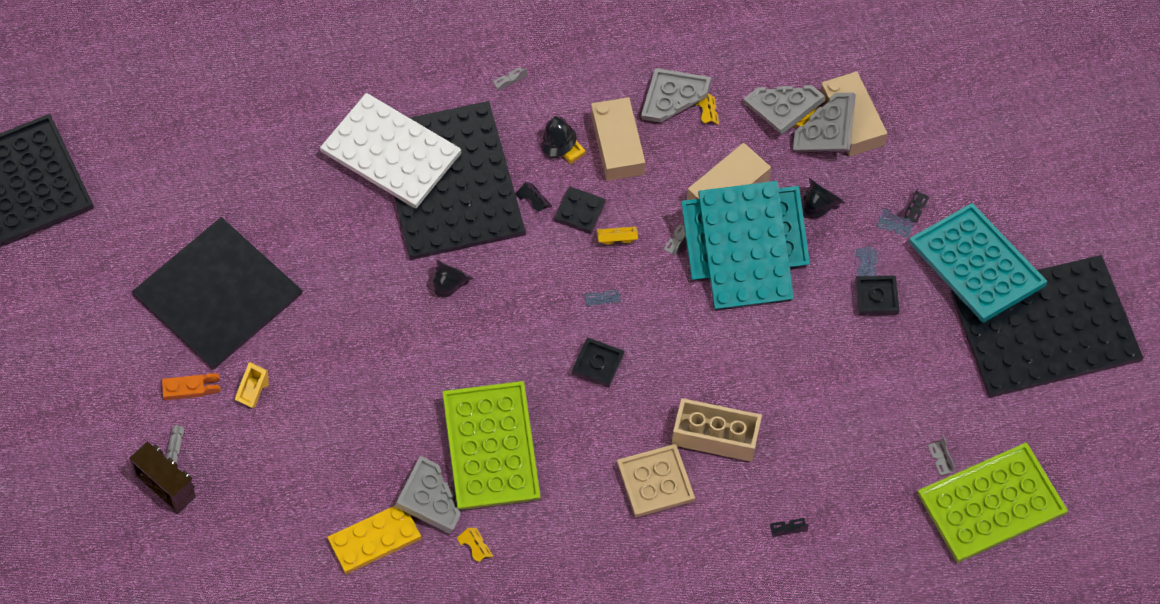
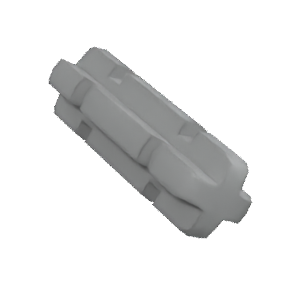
M174 425L166 458L170 457L177 463V455L180 451L184 428L183 426Z

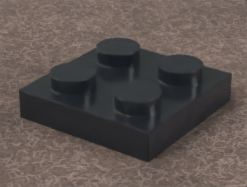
M569 186L555 216V222L592 234L606 199Z
M896 275L856 276L859 315L899 314Z
M587 337L572 369V374L610 388L625 355V351Z

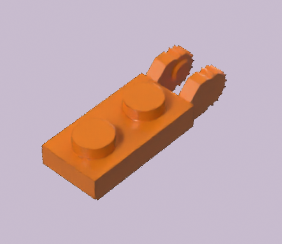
M208 373L204 376L193 375L162 379L164 400H175L219 393L221 391L220 385L213 384L204 387V383L217 382L220 380V375Z

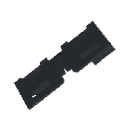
M525 182L516 193L520 200L523 197L529 198L532 201L533 208L537 211H542L545 206L552 207L550 202L540 194L541 192L533 183Z
M919 188L915 191L904 218L916 223L922 213L921 207H925L930 197L918 192Z
M804 518L790 520L788 524L784 521L770 523L773 537L807 532L809 524L805 523Z

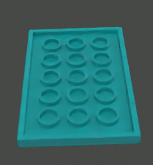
M771 181L699 190L698 196L714 310L793 300L794 295L778 182Z
M799 186L778 188L789 266L810 265ZM699 199L681 201L691 280L710 278Z
M973 203L909 238V244L983 323L1047 285V280Z

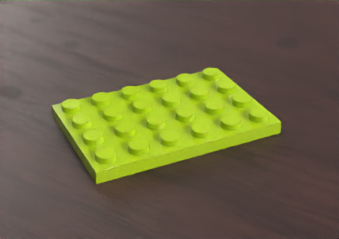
M524 381L442 391L459 511L541 500Z
M1027 442L926 486L917 492L957 563L1068 513L1066 506Z

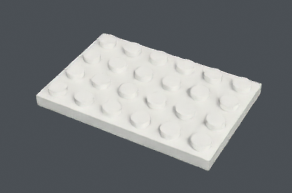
M368 93L361 98L320 147L322 153L415 209L461 154L459 147Z

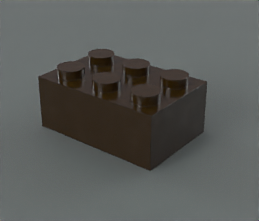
M147 441L129 458L135 476L177 514L196 497L194 492L195 486L191 481L192 477L185 470L183 472L177 468L176 462L170 457L167 459L157 445L152 446Z

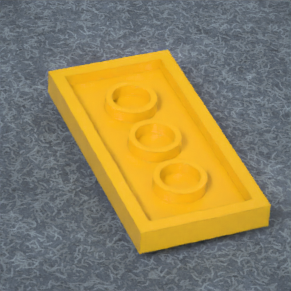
M394 506L327 537L345 575L422 539L410 514Z

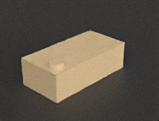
M858 72L822 82L820 92L825 96L824 105L830 101L829 98L834 93L853 92L856 94L850 151H847L849 157L885 146L888 133Z
M630 98L591 103V118L606 181L645 175V159Z
M742 143L688 188L687 200L699 199V190L767 182L770 179L771 166L745 143Z
M681 398L673 431L672 445L676 444L678 447L753 462L762 415Z

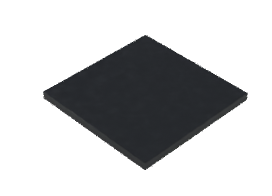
M220 217L136 287L132 293L214 370L302 295L303 291L226 220Z

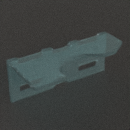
M882 208L877 227L888 231L894 229L895 233L909 237L914 222L908 218L897 217L891 213V210Z
M871 246L856 249V257L860 256L862 260L858 269L859 276H872V274L875 276L876 274L874 266L877 263L878 252Z
M618 290L604 291L602 295L599 292L584 294L587 307L604 303H619L621 296Z

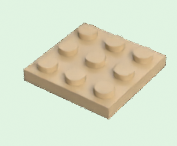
M676 444L617 460V466L635 518L695 502V496Z

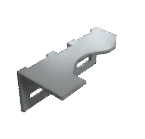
M519 67L509 72V76L506 77L504 75L494 80L493 83L501 91L511 86V84L526 78L527 68L522 70Z
M681 224L673 233L674 239L670 238L663 249L673 255L677 254L686 240L685 229Z
M944 434L940 442L928 445L932 457L937 459L935 464L940 476L952 473L955 469L953 460L947 450Z

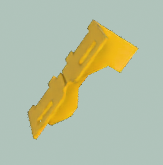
M708 93V98L699 101L695 106L700 105L703 108L701 120L705 124L713 121L719 125L718 114L715 111V97Z
M467 528L457 537L461 546L466 543L471 547L474 560L480 562L485 557H493L488 546L483 543V538L477 528Z

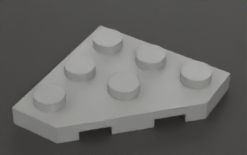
M655 68L642 111V120L661 123L707 98L712 82L711 77Z
M804 85V88L778 86L777 89H766V87H758L744 98V103L781 135L825 101V96L812 85Z
M853 92L834 93L829 98L830 101L815 111L809 117L810 120L803 127L800 126L795 131L793 150L796 152L850 151L856 94Z
M420 456L394 507L451 534L461 514L458 507L454 505L453 496L447 482L445 483L442 478L440 466Z

